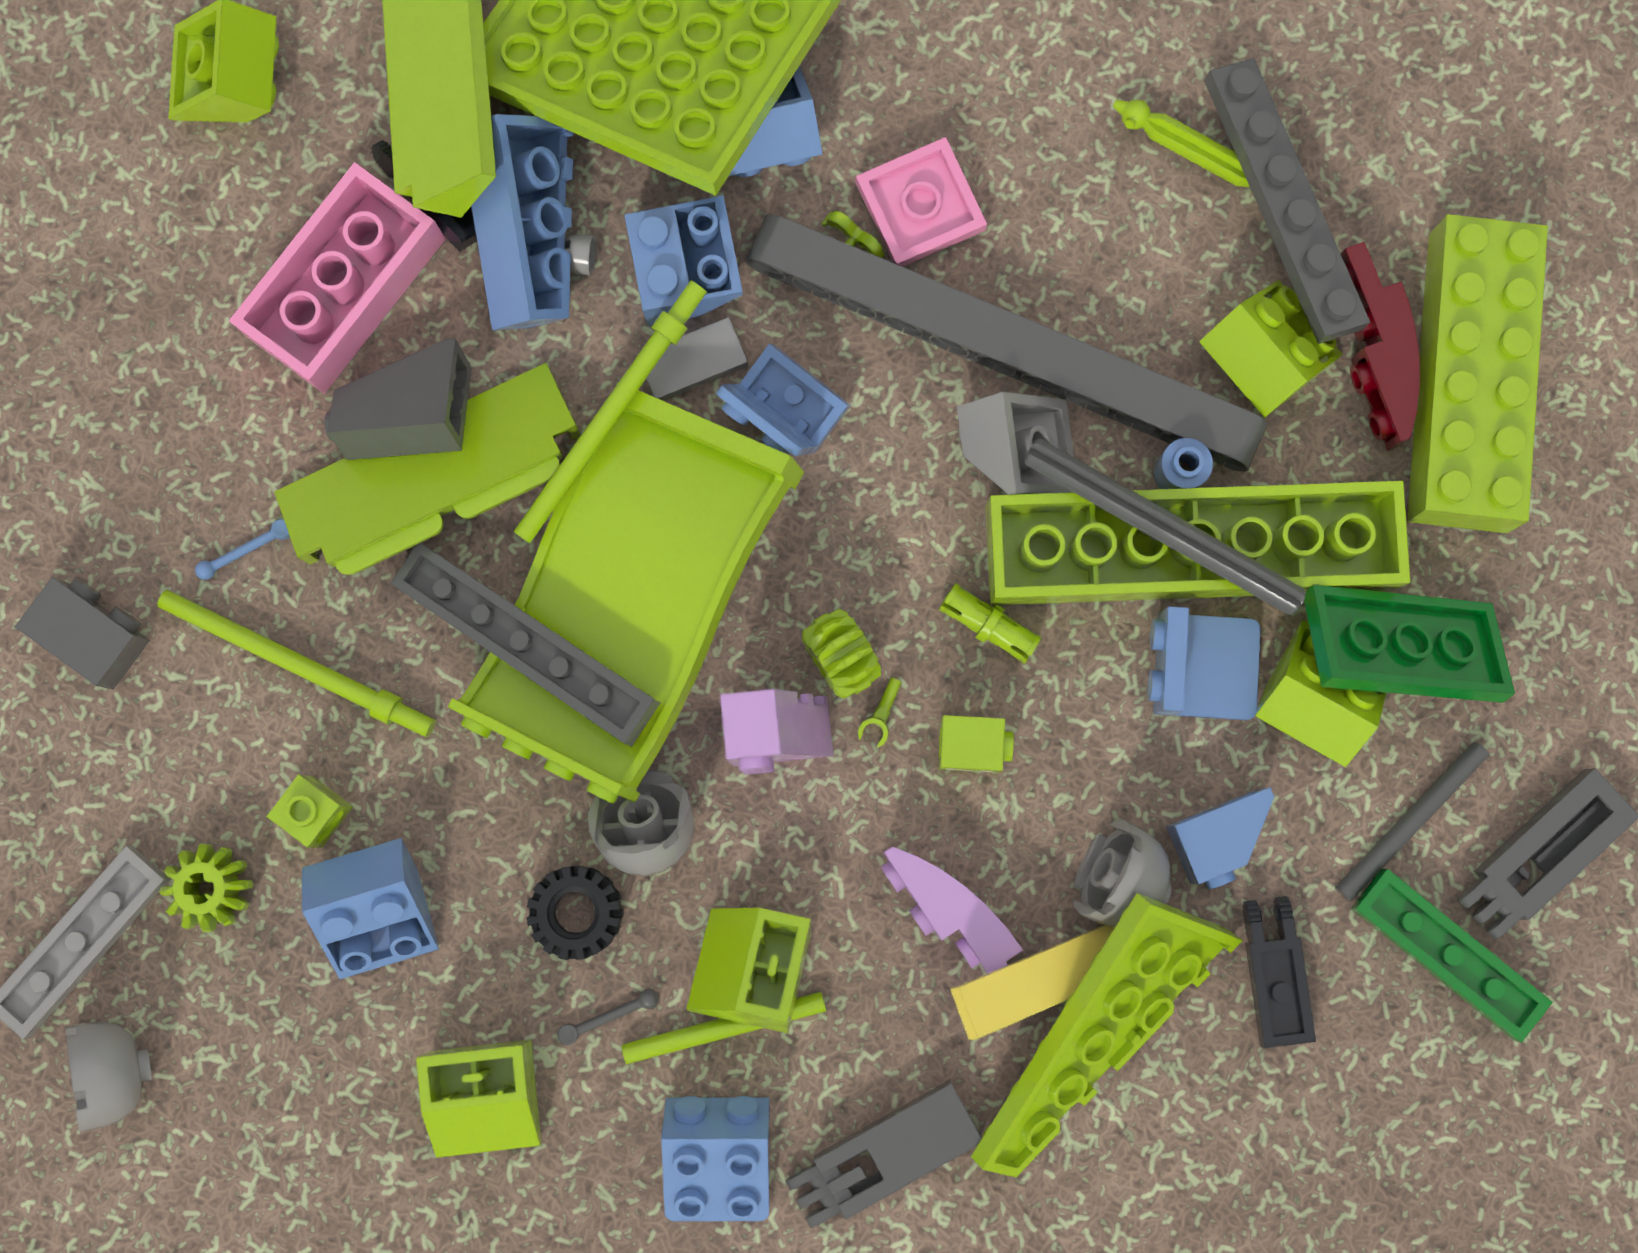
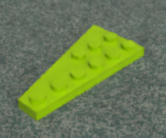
M1137 893L1130 905L1123 911L1120 921L1102 949L1095 955L1092 965L1077 989L1066 1001L1060 1016L1046 1038L1039 1044L1036 1054L1019 1081L1012 1087L1010 1095L995 1119L984 1131L983 1137L972 1153L971 1158L982 1170L1017 1177L1058 1135L1061 1126L1059 1120L1078 1102L1085 1106L1098 1093L1092 1085L1109 1067L1112 1066L1116 1071H1119L1173 1014V1001L1190 984L1198 988L1211 974L1205 967L1224 948L1231 953L1243 940L1227 928Z

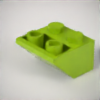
M1280 280L1240 303L1199 341L1264 418L1284 404L1343 355L1337 348L1336 339L1320 344L1317 343L1296 292L1292 288L1284 286Z
M1302 620L1263 690L1255 716L1346 767L1379 727L1386 693L1321 687L1309 623Z
M711 908L686 1010L789 1033L811 936V919L764 908Z
M532 1039L433 1050L416 1057L421 1114L436 1158L533 1147L542 1144Z

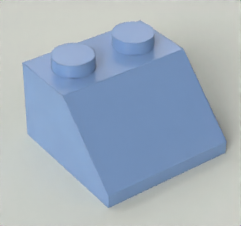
M798 67L729 176L749 177L758 174L763 168L780 164L788 166L801 165L809 161L811 157L823 155L813 98L800 67Z

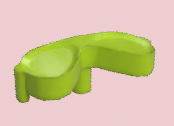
M830 212L821 223L823 227L829 225L841 230L849 237L845 242L846 244L853 247L858 244L870 254L880 258L884 257L885 253L877 239L861 230L842 212Z

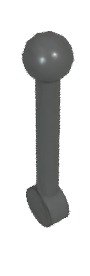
M645 989L640 993L639 998L576 1026L573 1024L563 1025L558 1030V1039L564 1045H571L577 1041L579 1035L640 1008L653 1009L659 1002V996L653 989Z

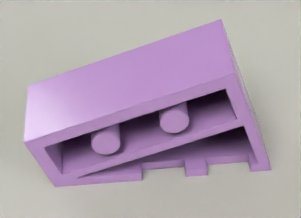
M778 689L720 694L726 760L733 766H739V771H742L744 775L774 772V762L833 756L827 696L813 697V694L807 693L800 694L798 699L797 692Z

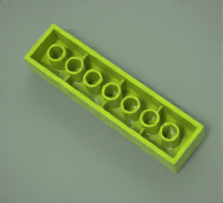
M1403 481L1132 490L1299 585L1305 591L1313 584L1371 591H1394L1411 583ZM1074 492L990 495L985 506L991 606L995 604L1021 605L1254 596Z

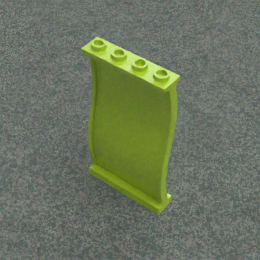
M638 390L555 507L515 606L660 702V705L632 747H630L490 652L459 700L452 698L448 705V708L464 715L460 725L487 739L492 730L506 737L502 744L503 748L527 760L530 759L533 752L547 758L543 768L570 782L575 774L590 780L586 790L612 804L615 803L618 795L636 803L640 795L636 791L637 787L659 753L684 706L747 560L789 488L796 490L804 474L802 468L786 453Z

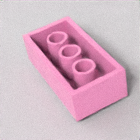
M354 162L230 318L229 322L247 338L321 393L325 394L446 238L432 218L418 208H414L413 204L399 194H395V191Z

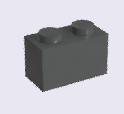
M51 577L15 625V628L95 686L114 690L150 641L137 632L141 623L118 607H115L110 612L98 604L97 600L101 594L85 582L74 578L71 583Z

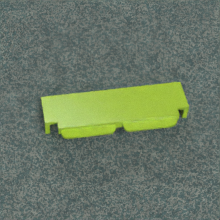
M382 0L395 194L412 197L414 208L461 218L496 178L481 0Z
M544 363L468 399L462 451L346 460L344 458L274 491L297 558L311 565L319 561L316 551L322 549L327 564L336 567L339 572L345 575H354L438 535L442 531L444 524L441 516L453 510L460 517L471 519L549 482L561 465L559 460L564 458L554 438L568 432L571 438L575 439L581 436V433L547 363Z

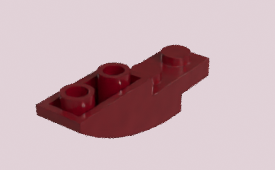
M1361 242L1345 248L1341 253V257L1370 320V323L1362 331L1354 333L1356 338L1360 342L1365 341L1367 346L1351 359L1353 366L1350 367V376L1354 388L1359 394L1365 393L1372 412L1368 415V421L1374 437L1378 441L1383 440L1387 451L1411 438L1417 414L1420 390V358L1417 333L1402 281L1382 287L1366 244Z

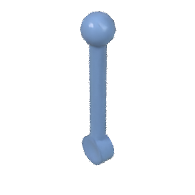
M284 519L274 521L270 531L211 562L206 560L200 561L195 567L196 576L202 580L211 579L215 574V570L276 538L279 540L288 539L290 536Z

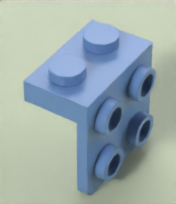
M768 344L740 384H722L716 392L725 401L722 406L723 411L744 426H747L749 422L753 423L765 433L762 441L767 446L788 455L791 453L794 456L816 453L851 406L774 344Z
M1168 606L1158 613V619L1152 620L1150 628V649L1156 650L1155 670H1150L1147 684L1148 701H1154L1153 714L1244 721L1254 718L1258 699L1259 623L1254 619L1189 615V608Z
M686 1096L682 1098H666L661 1146L664 1211L667 1219L671 1221H763L768 1218L769 1097L699 1098L696 1096Z

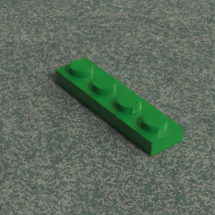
M1381 869L1351 907L1360 917L1516 1042L1522 1043L1553 1003L1389 869Z

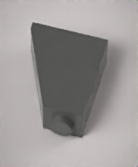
M456 338L440 341L334 390L331 411H328L325 415V431L329 440L335 443L346 460L462 451L472 367Z

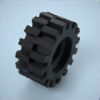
M567 866L545 875L546 878L536 884L533 889L535 892L532 898L528 899L527 908H530L526 919L527 925H531L534 932L531 936L535 942L542 944L544 947L542 950L548 954L553 953L559 956V959L581 960L598 954L612 943V940L618 935L621 928L620 923L624 914V908L621 907L620 900L622 897L620 892L615 889L614 882L609 877L604 876L600 873L601 871L594 868ZM571 892H580L587 895L595 907V918L592 925L580 933H572L565 930L559 924L556 917V908L563 896Z

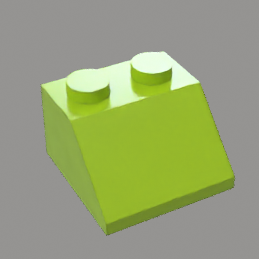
M217 0L174 25L168 119L173 121L250 122L270 112L276 97V86L273 83V67L279 49V40L275 35L277 16L231 0Z

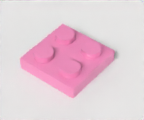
M946 137L859 174L855 178L857 188L892 263L901 267L986 231L987 223Z

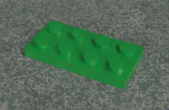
M1314 584L1306 591L1304 603L1321 687L1504 703L1515 694L1493 603Z

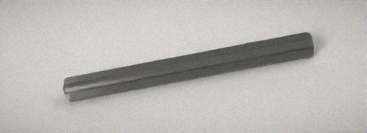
M1036 439L1026 454L1024 462L1030 468L1282 612L1292 615L1302 605L1306 596L1304 588L1043 439Z

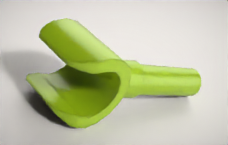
M890 678L873 716L866 718L860 724L858 729L859 740L862 738L864 728L868 724L874 723L878 724L883 730V736L877 748L884 745L889 734L886 722L902 684L901 681Z

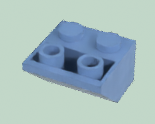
M724 196L624 214L642 309L648 327L654 324L662 311L668 313L690 280L701 286L707 293L689 319L700 317L743 295Z
M402 838L302 868V913L339 979L439 950L419 873Z

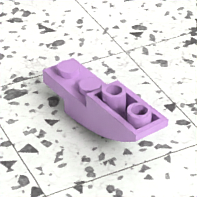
M890 847L883 852L888 862L882 865L881 869L897 893L905 887L917 904L909 912L925 936L934 931L940 940H944L958 930L962 938L955 942L957 948L972 969L981 964L986 974L1008 965L1006 961L1023 951L1007 927L990 908L959 881L918 856L895 847Z

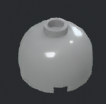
M647 771L636 791L640 795L636 803L618 795L615 803L612 804L596 796L588 812L589 832L594 844L610 865L630 875L648 876L662 873L677 864L687 852L695 831L692 804L685 788L673 783L672 777L664 772Z
M1116 820L1109 824L1117 830L1113 831L1108 838L1101 834L1095 837L1083 858L1074 881V886L1082 890L1081 903L1073 899L1075 909L1079 914L1110 927H1116L1123 911L1130 905L1137 893L1167 904L1171 895V872L1167 853L1153 836L1126 820Z
M90 1022L65 1027L72 1088L77 1104L76 1115L79 1132L103 1128L121 1121L132 1113L140 1101L141 1082L152 1080L148 1049L137 1051L131 1034L119 1025L107 1022Z

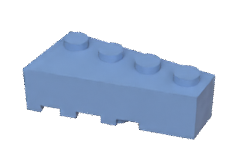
M495 114L491 116L496 178L471 206L492 330L534 328L569 318L571 254L564 250L565 232L572 225V208L565 207L566 181L573 179V159L567 157V138L573 136L574 133L537 116Z

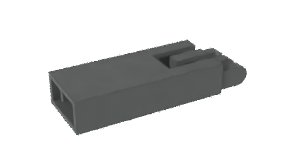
M1596 768L1583 769L1474 870L1479 879L1461 894L1458 901L1465 908H1468L1483 897L1486 901L1474 911L1472 916L1479 924H1482L1497 912L1500 917L1487 928V932L1493 939H1498L1519 920H1530L1638 819V813ZM1530 858L1544 874L1523 894H1520L1514 887L1522 880H1527L1531 876L1521 866Z
M948 1080L814 1155V1164L790 1176L785 1182L790 1190L797 1189L808 1181L810 1182L812 1189L798 1196L795 1200L800 1209L818 1200L820 1201L822 1208L812 1211L805 1217L809 1227L813 1228L839 1213L843 1214L845 1220L978 1146L982 1138L951 1081ZM868 1150L879 1170L866 1178L860 1163L842 1175L838 1167Z

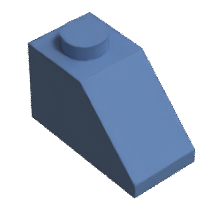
M1271 787L1255 790L1166 826L1190 884L1205 883L1207 890L1237 879L1233 870L1248 864L1273 802L1274 794Z

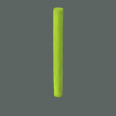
M822 991L796 998L791 1021L827 1012ZM719 1018L621 1044L624 1061L627 1065L763 1028Z

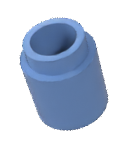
M1182 438L1172 442L1155 463L1154 479L1160 489L1199 488L1211 475L1213 469L1212 455L1209 449L1196 439ZM1179 460H1182L1185 463H1187L1191 471L1183 470L1179 464Z

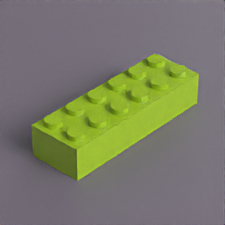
M1447 214L1429 234L1419 353L1420 390L1414 422L1407 522L1498 533H1509L1529 522L1548 225Z

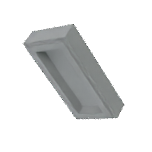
M729 317L683 335L676 346L672 343L646 378L655 398L664 401L748 366V361Z

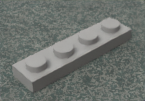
M125 846L0 987V1019L22 1039L31 1038L156 897L161 887H164L171 879L134 846Z

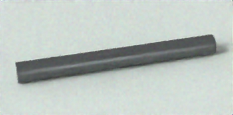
M1473 742L1337 884L1335 890L1347 901L1351 902L1489 757L1488 751L1477 742Z

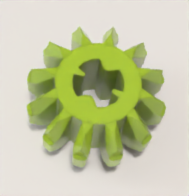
M838 608L829 614L825 613L813 620L812 624L802 631V641L812 659V663L816 666L829 688L837 696L845 699L854 693L858 694L871 686V683L881 676V666L878 663V657L873 652L871 644L867 641L863 631L860 630L854 619L846 611Z
M199 844L196 855L190 850H182L178 853L181 867L167 866L164 869L167 877L173 879L174 882L172 886L161 887L159 892L162 896H174L175 901L168 905L165 912L169 916L183 913L181 927L192 929L199 923L204 933L215 931L218 922L223 926L234 924L235 915L232 909L246 910L249 906V902L245 898L238 896L239 890H249L254 885L251 880H238L237 876L247 868L246 862L238 860L230 863L232 849L228 847H221L214 852L211 844ZM213 882L214 892L212 894H200L199 883Z

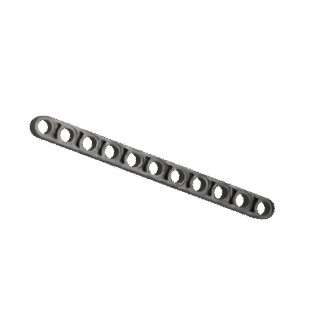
M765 215L745 260L748 266L759 273L766 275L768 271L767 276L810 294L814 290L812 295L855 313L858 310V314L898 331L902 332L903 330V333L946 351L949 348V352L992 370L996 366L994 371L1039 389L1041 384L1040 390L1083 408L1086 406V409L1131 427L1133 423V429L1169 444L1182 438L1196 439L1209 449L1213 462L1222 466L1225 462V467L1235 471H1249L1267 427L1265 419L1253 412L777 215Z

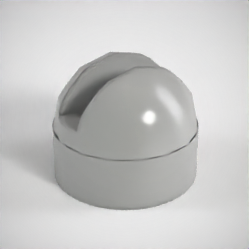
M576 234L565 238L564 250L571 254L570 272L591 276L596 255L595 236Z

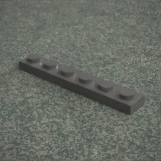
M1252 58L1210 70L1204 82L1317 343L1320 344L1362 331L1370 323V320L1255 59Z
M422 543L414 547L390 583L630 747H632L660 705V702Z

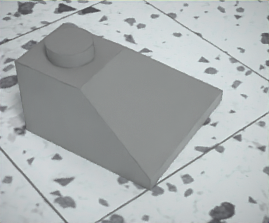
M1000 392L957 406L959 437L963 456L1008 495L1073 493L1071 490L1030 468L1024 462L1026 454L1036 439H1043L1074 457L1067 400Z

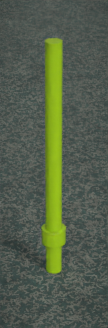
M690 280L668 313L662 311L651 326L654 333L513 531L522 539L531 543L672 343L676 346L688 328L684 326L707 293L697 283Z
M165 590L158 599V608L370 710L369 716L387 725L395 722L425 738L429 737L435 727V719L402 704L403 698L385 689H382L380 692L373 690L170 590Z

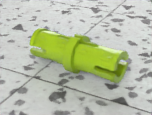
M957 583L952 586L951 591L948 592L938 609L977 633L975 635L976 639L983 643L988 640L1010 653V655L1020 660L1023 664L1027 662L1029 656L1032 655L1041 640L1040 635L1033 633L1003 614L1004 608L997 604L992 607L960 587Z

